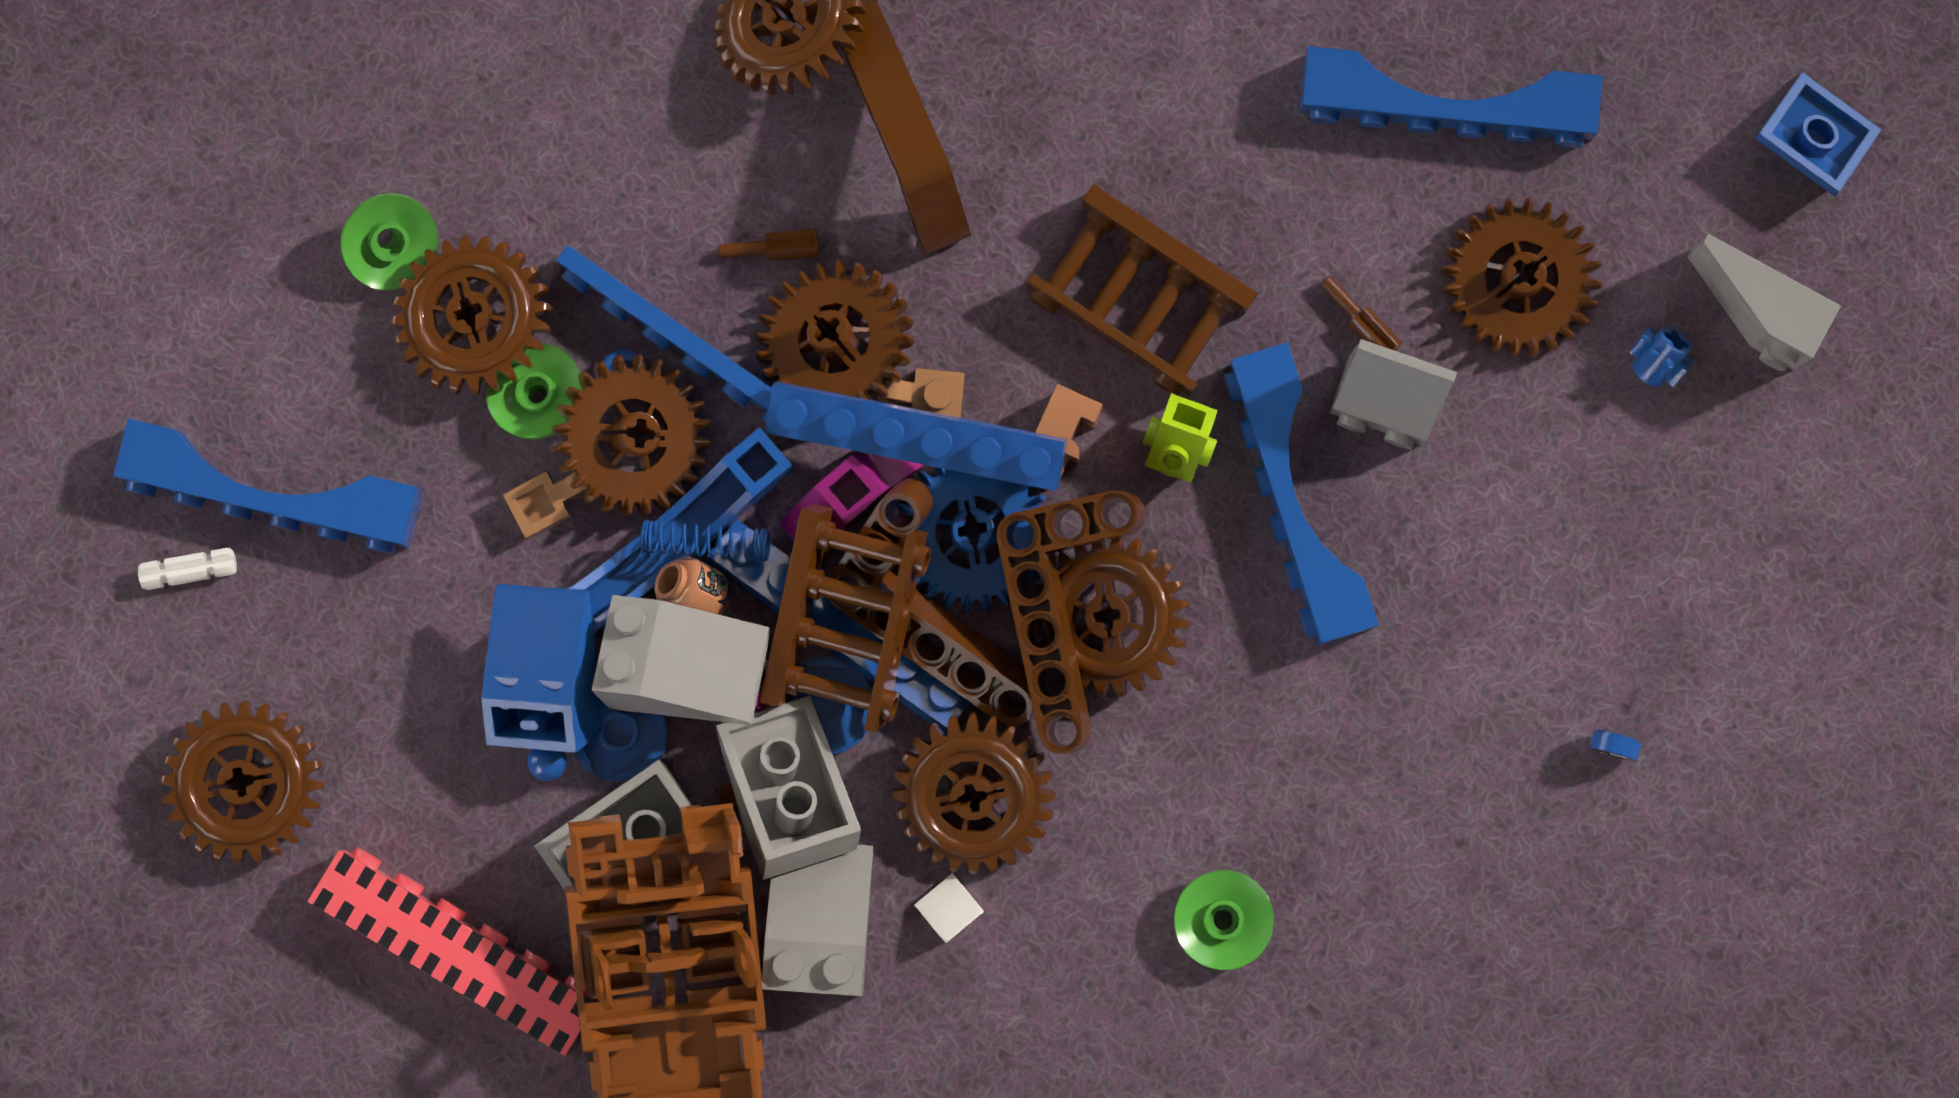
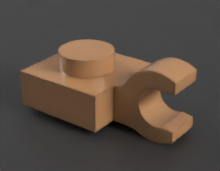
M916 368L914 383L903 380L899 383L886 381L884 385L889 394L885 398L878 395V401L912 404L911 408L961 418L965 373Z
M546 471L503 494L526 539L529 540L572 517L565 503L585 495L587 489L586 485L576 489L570 488V482L575 476V472L554 483L550 473Z

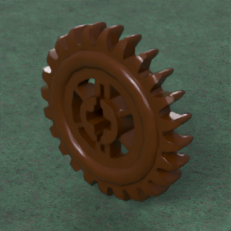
M728 0L727 3L719 4L715 11L722 19L716 21L713 25V31L719 36L715 41L714 48L722 54L721 64L723 67L731 71L732 77L737 82H745L753 92L759 91L761 82L764 91L770 96H775L776 84L779 82L780 87L788 95L792 96L794 94L793 82L795 78L808 90H812L810 72L815 71L823 79H830L825 67L827 60L844 67L845 63L837 49L838 47H847L851 50H856L855 43L846 33L853 30L860 33L864 32L862 24L851 15L856 13L864 15L867 13V10L859 0H810L805 3L802 0ZM772 2L790 21L786 22L769 3ZM763 8V11H762V20H763V21H760V22L757 23L758 14H759L760 10ZM797 22L805 31L802 32L793 23ZM758 36H775L773 46L770 47L762 43Z
M1531 197L1525 199L1520 212L1516 211L1511 198H1507L1504 201L1501 215H1499L1492 204H1487L1484 210L1486 222H1483L1474 214L1469 215L1468 224L1472 234L1461 229L1455 230L1454 236L1462 248L1449 246L1445 249V254L1456 262L1455 265L1443 266L1440 269L1442 275L1454 279L1453 283L1441 289L1442 294L1456 296L1457 298L1447 308V312L1450 314L1463 312L1465 317L1458 325V329L1462 331L1474 326L1476 328L1473 337L1474 344L1480 343L1487 336L1490 337V350L1493 354L1498 352L1503 343L1508 344L1509 354L1512 358L1518 356L1522 345L1526 346L1531 357H1537L1539 354V342H1542L1550 351L1555 352L1558 349L1556 334L1567 341H1573L1575 334L1569 324L1572 323L1581 327L1587 326L1589 320L1582 314L1580 309H1595L1598 306L1596 300L1586 295V292L1598 290L1603 285L1601 281L1588 277V274L1598 270L1602 263L1600 261L1585 260V256L1595 248L1596 243L1578 244L1577 239L1583 233L1585 226L1580 225L1568 231L1565 227L1570 216L1569 211L1564 212L1557 219L1553 220L1551 219V202H1547L1538 214L1534 213ZM1511 244L1513 256L1504 265L1489 262V259L1496 251ZM1519 244H1528L1537 247L1541 251L1537 254L1521 252ZM1542 258L1546 260L1539 264L1532 272L1533 275L1528 280L1529 284L1526 282H1522L1519 285L1515 284L1499 299L1496 297L1513 281L1512 278L1517 273L1516 269L1519 271L1526 268L1530 269ZM1551 264L1555 268L1556 286L1546 282V268ZM1486 270L1498 274V286L1490 293L1486 287ZM1539 290L1553 294L1544 307L1530 312V298L1534 297ZM1509 299L1521 301L1523 313L1518 314L1505 310L1501 305Z
M464 235L461 238L459 249H455L451 242L446 239L442 242L441 255L438 256L431 249H426L424 254L427 264L422 266L412 262L410 269L414 273L415 278L413 280L402 278L398 282L407 291L406 296H397L392 299V304L403 309V313L393 316L390 323L395 327L404 328L403 331L395 336L394 343L398 346L410 345L404 352L402 359L407 364L419 360L415 369V374L418 378L426 377L433 370L431 383L435 389H440L447 378H449L450 390L455 395L460 394L465 381H467L470 391L475 396L480 395L482 380H486L489 386L498 392L500 390L499 374L503 373L513 382L518 381L513 367L515 363H519L529 369L533 368L532 362L525 353L527 349L544 351V346L533 336L534 333H549L551 331L550 326L537 319V316L551 313L553 309L548 303L536 301L540 296L547 294L549 289L545 284H530L534 278L539 276V269L535 266L521 269L527 260L523 252H517L507 258L510 251V245L507 242L499 243L491 251V239L488 236H483L476 248L473 247L472 240L468 235ZM469 280L487 282L490 285L480 294L472 291ZM460 286L463 287L465 298L462 295ZM452 288L454 296L448 302L447 307L438 305L439 300L446 291ZM497 290L504 300L505 316H499L491 304ZM469 302L480 312L475 315L476 324L474 325L476 331L466 322L470 319L469 310L471 308ZM436 312L446 315L447 321L452 327L444 338H442L437 329ZM498 324H502L500 331L493 340L489 341L488 338L494 334ZM463 337L470 342L471 349L454 347L450 344Z
M841 260L836 261L833 275H829L825 266L818 262L816 264L817 276L814 280L803 270L799 269L798 276L801 287L798 289L786 281H782L781 286L788 298L784 301L772 296L768 297L769 303L777 313L776 315L760 314L759 319L771 330L766 333L758 332L754 335L758 343L769 347L755 354L756 359L760 363L772 364L769 368L761 371L762 377L766 381L779 380L778 382L867 400H872L871 395L873 393L883 398L887 397L889 393L884 383L886 381L899 383L902 378L895 370V367L907 366L911 362V359L902 353L901 350L910 348L915 343L911 335L902 334L913 326L914 321L908 315L899 317L907 309L908 303L903 297L892 301L897 293L896 285L893 282H888L885 287L881 288L883 278L878 270L872 271L871 276L865 281V268L859 262L854 265L853 272L848 276L847 268ZM840 308L839 311L830 310V309ZM851 310L864 317L869 327H853L848 321ZM818 319L831 333L834 332L839 336L838 339L856 359L854 362L849 359L835 341L832 342L827 338V334L817 322ZM807 328V340L802 342L805 329ZM870 337L867 351L862 357L858 352L859 340ZM812 351L818 353L821 357L820 371L807 364L803 357L804 353ZM846 364L849 368L844 372L829 373L832 365Z
M638 354L632 358L627 369L623 356L617 355L612 360L611 372L603 361H597L594 365L596 379L587 372H580L578 380L582 390L571 386L566 387L565 394L572 404L556 406L557 413L564 417L566 422L552 426L554 433L564 436V441L553 446V451L555 453L567 454L568 456L559 466V470L561 472L575 471L576 474L570 482V488L576 489L586 485L587 489L584 496L586 503L593 502L599 495L602 496L601 508L605 513L610 512L615 503L618 502L621 515L628 517L631 515L635 503L640 514L648 516L651 514V500L661 510H667L670 508L667 493L677 499H681L686 494L680 484L681 481L688 484H697L700 481L690 470V467L708 465V460L698 455L696 449L708 447L713 442L710 439L698 436L697 431L709 426L711 420L694 417V413L705 405V401H687L686 398L695 385L694 383H687L677 388L675 383L680 374L679 369H673L663 377L660 376L661 359L654 360L644 370L643 356ZM635 400L647 406L643 412L628 413L620 401ZM610 406H613L618 418L614 419L610 425L599 424L603 414ZM653 411L657 413L664 430H660L658 422L651 416ZM633 427L634 431L642 433V436H652L653 438L635 443V440L627 437V434L601 435V431L617 433ZM598 442L608 443L611 451L615 453L609 462L601 452ZM656 448H663L661 455L650 466L648 454ZM622 458H637L642 471L627 472L615 466Z
M1123 537L1111 540L1108 548L1105 542L1092 544L1091 551L1087 546L1074 548L1075 558L1065 551L1058 553V559L1062 567L1058 569L1083 690L1084 692L1087 691L1094 681L1099 697H1105L1108 694L1111 683L1118 696H1126L1128 680L1136 690L1144 691L1146 689L1144 673L1154 680H1162L1163 674L1157 663L1160 662L1169 666L1176 665L1177 660L1170 654L1168 648H1182L1187 645L1184 640L1174 634L1175 629L1191 626L1190 621L1177 617V611L1189 607L1191 602L1174 599L1173 595L1185 586V582H1167L1166 578L1175 565L1173 563H1166L1156 567L1155 563L1160 555L1159 549H1151L1141 556V547L1143 545L1141 539L1133 540L1126 550H1124ZM1114 579L1129 585L1133 592L1128 596L1116 593ZM1094 583L1096 596L1089 603L1081 601L1082 593ZM1037 584L1035 587L1036 591L1041 594L1045 584ZM1138 597L1143 607V625L1138 623L1139 611L1134 602ZM1076 606L1085 609V621L1088 629L1081 635L1076 623ZM1112 609L1120 610V619H1116L1113 622L1105 621V612H1109ZM1040 620L1035 625L1033 631L1045 632L1046 637L1038 644L1042 647H1047L1054 640L1055 629L1049 620ZM1134 629L1140 631L1138 637L1125 648L1123 636L1128 635ZM1094 634L1103 638L1105 652L1090 646L1086 639ZM1061 673V680L1066 682L1064 674Z
M246 700L240 704L237 715H234L230 705L226 702L220 706L219 719H216L210 711L203 710L201 713L202 728L192 722H186L185 729L190 737L189 740L186 741L176 737L172 739V744L180 752L179 756H165L163 758V762L172 767L174 772L159 778L160 783L173 787L172 792L161 798V803L176 804L177 809L169 815L168 822L184 821L186 823L179 834L181 840H186L195 834L198 835L195 844V851L197 853H202L210 844H213V859L217 862L223 859L228 849H230L233 862L236 865L243 863L246 850L249 851L256 863H261L263 861L264 846L274 855L280 856L282 854L279 840L281 837L293 844L299 843V838L293 829L295 824L306 828L312 827V822L303 814L304 809L321 808L319 802L309 797V792L325 787L323 782L310 779V773L322 768L323 763L319 761H306L305 758L316 748V744L313 742L297 743L299 737L304 732V727L301 725L287 731L284 730L289 718L288 713L282 712L272 721H269L270 706L268 704H263L255 716H252L251 705ZM234 746H249L245 760L228 762L220 753ZM256 749L264 753L271 760L273 766L262 768L259 764L254 763ZM216 759L223 768L220 770L217 779L206 781L209 767ZM241 770L244 775L258 778L267 777L268 774L273 776L267 779L256 780L254 784L247 786V795L243 791L231 788L210 790V788L216 786L233 785L234 781L240 779ZM277 784L273 800L267 806L263 798L268 791L269 785ZM222 796L227 802H230L227 816L222 815L211 804L210 799ZM256 803L263 810L262 813L249 819H234L240 805H253Z
M971 713L966 728L962 729L956 716L952 715L948 720V733H944L937 723H932L929 728L932 742L927 741L921 735H916L913 742L919 755L908 750L902 753V761L911 770L896 769L894 772L895 779L906 786L895 788L891 793L895 800L906 803V805L899 807L894 815L898 819H910L911 822L904 828L902 833L906 837L915 835L921 837L915 847L917 852L925 851L930 847L934 849L931 860L933 864H938L946 856L950 858V870L952 872H956L962 862H967L970 873L976 875L980 862H985L988 869L995 873L998 870V858L1000 857L1009 865L1016 864L1015 848L1026 854L1032 853L1033 845L1027 836L1033 838H1043L1045 836V829L1036 821L1052 819L1053 811L1040 804L1052 801L1056 796V792L1043 789L1040 786L1052 779L1053 772L1051 770L1036 771V768L1043 762L1045 753L1039 752L1030 756L1026 754L1032 742L1031 736H1027L1017 743L1012 741L1016 729L1015 724H1010L999 734L997 733L996 716H992L985 728L981 729L979 728L976 714ZM961 762H979L978 766L967 767L961 772L952 768ZM984 764L993 767L1003 778L996 779L991 771L984 768ZM945 773L954 782L952 790L937 794L938 783ZM968 784H973L976 791H984L981 800H975L973 793L964 794ZM1009 797V806L1006 813L1001 817L993 805L994 801ZM954 811L964 818L962 827L954 824L944 813ZM986 815L995 822V824L984 829H967L969 820H978Z

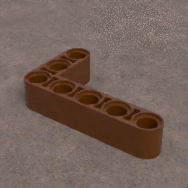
M859 0L866 7L867 13L864 15L856 13L851 16L862 24L864 32L847 31L846 35L855 43L856 50H851L847 47H841L895 170L917 236L920 237L919 241L925 254L970 237L971 232L947 157L877 0Z
M916 479L899 481L879 502L859 534L904 546L906 536L917 531L931 511L933 497L929 488L923 482ZM896 499L907 501L912 506L914 515L902 513L897 507ZM849 552L845 553L829 577L847 582L845 575L853 576L860 581L863 587L894 594L897 576L891 572L895 564ZM915 590L902 655L989 716H996L999 723L1006 726L1012 723L1015 726L1024 724L1034 713L1024 665L931 599H927L921 592ZM828 598L835 608L882 641L884 640L889 614ZM926 633L938 635L944 643V648L932 645ZM967 661L978 663L984 669L985 676L974 674L968 668ZM1015 690L1021 693L1026 700V704L1014 702L1009 697L1007 691Z
M1107 491L1015 512L1006 516L1000 522L997 529V543L1039 738L1043 746L1056 754L1074 753L1083 749L1091 737V722L1054 553L1123 538L1137 533L1143 526L1146 518L1145 507L1136 495L1128 492ZM1125 500L1131 509V517L1125 526L1117 528L1110 522L1108 511L1114 502ZM1074 510L1082 519V529L1076 537L1069 539L1062 533L1060 522L1067 512ZM1026 521L1033 528L1034 539L1029 547L1022 550L1013 541V531L1019 523ZM1036 570L1043 576L1045 587L1043 592L1033 599L1025 593L1023 581L1029 572ZM1042 619L1049 620L1055 629L1054 640L1047 647L1040 646L1035 641L1033 634L1035 625ZM1052 668L1059 669L1066 679L1065 688L1058 696L1048 693L1044 686V677ZM1062 717L1069 718L1076 727L1075 739L1069 745L1060 743L1054 734L1056 722Z

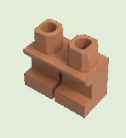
M1057 384L1035 433L1067 439L1062 468L1063 474L1068 461L1078 465L1079 447L1072 440L1080 423L1094 429L1102 412L1103 404Z

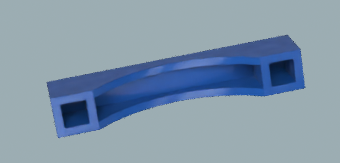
M1308 46L1304 56L1299 113L1310 114V121L1322 124L1339 123V117L1359 119V126L1372 129L1388 128V122L1408 124L1407 130L1415 133L1432 134L1437 132V127L1457 129L1456 135L1464 138H1485L1486 132L1505 133V140L1514 143L1535 142V137L1554 138V145L1558 147L1582 148L1584 141L1591 142L1598 134L1603 75L1552 71L1534 84L1506 95L1480 100H1453L1423 94L1397 83L1372 66L1358 51Z
M1288 342L1231 359L1228 365L1230 373L1223 375L1225 387L1231 403L1240 401L1245 420L1238 422L1239 430L1245 448L1247 450L1255 448L1260 467L1253 469L1259 492L1262 497L1270 495L1275 514L1269 515L1268 519L1276 543L1285 542L1290 561L1284 562L1283 566L1291 590L1300 589L1306 608L1300 609L1298 612L1306 637L1315 636L1317 644L1320 646L1376 628L1379 624L1364 578L1342 564L1321 543L1306 521L1295 495L1289 468V437L1294 411L1303 388Z
M129 418L127 419L113 474L114 477L126 481L125 490L132 493L154 497L156 489L175 493L173 499L175 503L200 509L203 507L204 500L223 504L222 514L246 520L251 519L252 512L271 516L269 525L297 532L300 523L319 527L317 536L343 543L347 542L348 534L367 539L366 548L389 554L395 553L396 546L409 549L423 491L416 486L374 476H367L347 486L321 493L288 495L261 491L238 483L220 473L198 453L188 438L181 432Z
M759 427L723 457L688 493L654 522L652 550L656 543L660 521L662 522L664 551L669 540L670 524L672 522L674 523L676 552L680 544L682 525L684 523L686 524L688 552L691 548L695 524L698 525L699 551L702 550L708 524L710 526L711 542L717 537L720 525L723 532L736 519L741 517L794 472L792 464ZM638 535L609 560L569 588L589 590L594 640L605 631L612 595L645 598L655 589L656 577L660 570L666 564L680 557L687 556L684 553L683 547L678 555L672 552L671 546L666 554L661 552L659 546L654 553H642L640 549V535ZM695 547L692 554L690 555L691 557L697 554Z

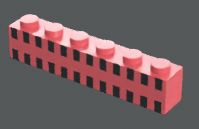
M356 847L352 854L346 850H338L309 898V903L564 1056L570 1055L581 1037L574 976L569 974L566 981L561 980L548 972L552 963L529 949H526L523 956L506 947L510 938L485 923L478 930L463 921L467 912L444 898H441L436 905L420 895L425 887L400 872L395 879L381 872L378 868L382 861L365 850ZM583 989L584 1003L596 1001L589 998Z

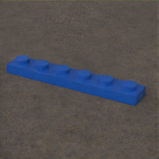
M567 244L556 260L559 266L565 270L561 276L562 280L583 295L590 288L605 298L601 304L604 310L623 323L627 321L629 316L645 327L641 335L663 351L669 345L673 346L685 355L681 363L704 380L711 373L724 382L725 386L721 391L734 402L745 408L751 401L766 413L761 420L766 423L771 387Z
M781 382L772 384L765 433L1054 491L1060 485L1067 439Z
M736 519L730 526V528L732 526L734 528L735 555H737L742 528L745 527L747 556H749L754 531ZM730 528L722 537L724 555L729 541ZM758 535V552H759V535ZM771 543L769 558L766 562L756 560L755 550L753 556L748 561L744 557L743 549L737 560L733 558L731 548L725 559L721 557L719 548L713 558L709 555L707 556V564L722 572L725 577L779 614L790 563L789 556ZM820 596L818 600H813L810 619L815 620V625L883 643L877 636L835 608L828 598ZM827 649L836 657L851 665L853 669L873 683L875 682L879 662ZM901 654L893 690L899 692V702L928 723H937L944 733H948V720L950 716L954 715L958 720L970 702Z

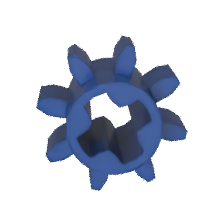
M1650 326L1630 350V353L1637 357L1632 363L1633 370L1642 381L1650 386L1660 387L1667 381L1672 387H1676L1694 364V360L1687 356L1692 350L1691 344L1681 332L1672 327L1665 326L1657 333Z

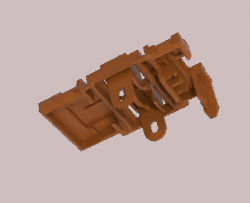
M732 803L700 807V805L680 807L682 833L654 838L623 840L622 823L619 814L600 816L599 819L568 822L571 845L566 846L569 877H574L575 885L565 887L582 1050L583 1053L593 1052V1059L589 1060L592 1091L597 1092V1098H763L760 1071L765 1069L762 1040L761 1038L757 1039L756 1031L766 1030L752 878L749 866H740L739 858L743 856L741 826ZM747 911L749 936L744 931L743 917L739 912ZM678 912L679 917L676 919L679 949L671 950L670 930L666 914ZM655 915L659 930L660 952L646 954L645 934L638 924H644V916ZM681 969L683 976L689 983L738 976L744 983L686 990L687 1001L675 1003L673 970ZM649 973H663L665 1004L653 1005L651 994L612 999L614 995L648 990L650 987ZM583 989L589 998H598L599 1001L584 1003Z

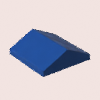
M1802 72L1765 121L1755 139L1833 196H1836L1881 129Z

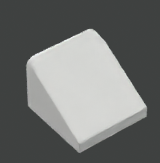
M953 873L915 904V907L945 943L984 912Z

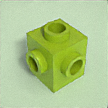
M1171 393L1162 419L1152 416L1142 444L1151 447L1145 466L1160 471L1166 476L1176 477L1191 483L1198 464L1208 467L1215 449L1217 439L1209 437L1218 410Z

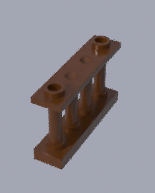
M1093 184L1083 198L1081 208L1088 212L1085 216L1088 222L1047 282L1032 273L1027 281V288L1034 292L1030 300L1052 315L1058 309L1154 372L1156 376L1153 382L1169 394L1172 393L1178 396L1182 391L1191 396L1197 386V382L1186 374L1227 314L1232 316L1235 310L1245 315L1258 293ZM1114 229L1129 239L1125 244L1129 249L1089 308L1086 309L1063 292L1103 233L1109 234ZM1155 256L1170 266L1167 270L1169 277L1128 337L1104 321V319L1144 260L1150 261ZM1196 283L1211 293L1207 299L1210 305L1169 364L1145 347L1185 287L1191 288Z
M814 503L801 508L760 702L780 707L792 700L793 696H798L801 692L868 710L864 730L875 732L885 726L887 721L891 722L894 719L898 708L899 692L893 690L918 576L923 577L930 562L931 548L925 546L928 532L917 530L907 535L904 546L837 529L836 524L830 522L833 508ZM831 548L900 565L894 594L826 577L825 571L820 570L824 551L829 552ZM822 596L889 614L883 643L815 625V620L810 619L813 600H818ZM811 644L879 662L873 691L805 673V668L799 666L803 648L807 649Z

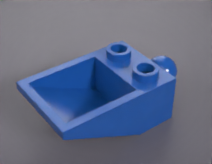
M499 584L494 590L481 698L486 745L531 749L527 757V766L530 773L538 780L552 781L559 778L566 769L567 757L565 752H578L603 731L600 699L592 691L596 672V657L589 590Z

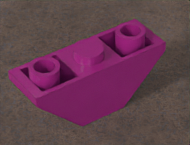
M856 451L815 485L778 524L794 541L801 508L815 503L833 508L830 522L835 523L837 529L847 531L876 507L899 481L909 479L923 467V464Z

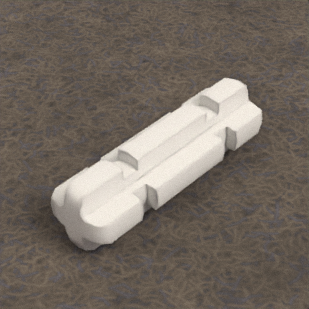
M230 548L211 550V555L200 552L164 559V563L156 560L138 565L139 582L141 587L146 590L163 588L164 583L174 586L207 580L213 574L215 577L234 575L237 572L236 557Z

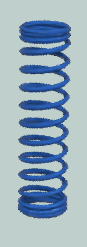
M645 520L641 527L640 549L642 553H654L659 546L661 552L666 554L671 546L672 552L678 555L683 547L684 553L690 556L695 547L697 555L701 557L707 548L709 556L713 558L719 548L721 557L725 559L731 548V553L735 560L740 557L743 549V554L747 561L751 559L755 550L756 560L766 562L770 553L771 536L769 529L760 530L758 552V530L755 528L749 556H747L745 527L742 528L737 555H735L734 528L732 526L724 555L722 549V527L720 525L718 527L715 549L712 554L710 548V526L708 524L706 526L704 545L700 553L698 525L695 524L693 540L688 552L686 524L684 523L682 525L680 544L676 552L674 523L672 522L670 524L669 540L664 551L662 522L660 521L656 543L652 550L654 522L652 520Z

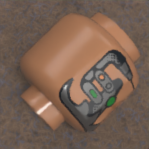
M680 557L666 564L657 575L655 581L656 600L723 615L728 606L729 585L725 575L716 568L695 557Z

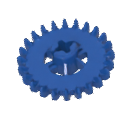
M935 467L937 476L933 478L920 470L918 477L929 488L933 497V506L929 515L918 529L928 532L925 546L931 548V557L925 575L923 577L918 576L916 587L925 582L929 583L926 598L931 600L940 592L944 593L945 610L950 609L957 598L961 599L965 614L970 613L974 600H979L986 613L990 612L991 597L996 596L1004 606H1009L1010 599L1001 557L999 556L992 564L987 565L985 551L992 543L998 545L997 537L994 536L992 519L1000 512L1006 517L1015 512L1037 508L1045 502L1046 497L1044 495L1028 497L1027 494L1032 488L1029 485ZM974 498H982L992 502L997 508L987 514L985 511L976 508ZM957 501L959 513L953 518V521L940 519L941 513L951 503ZM964 502L969 503L971 518L975 519L977 527L985 526L987 532L979 535L977 549L980 564L977 565L973 544H970L968 537H959L958 531L965 529L967 521ZM897 504L898 509L902 513L914 515V510L910 504ZM1024 521L1015 527L1013 541L1019 549L1023 550L1029 547L1034 539V531L1032 526ZM937 524L950 528V537L953 545L944 554L941 553L936 541ZM958 550L968 555L970 569L955 565L947 558ZM1033 570L1025 577L1038 580L1040 579V573ZM1023 583L1025 593H1027V589Z

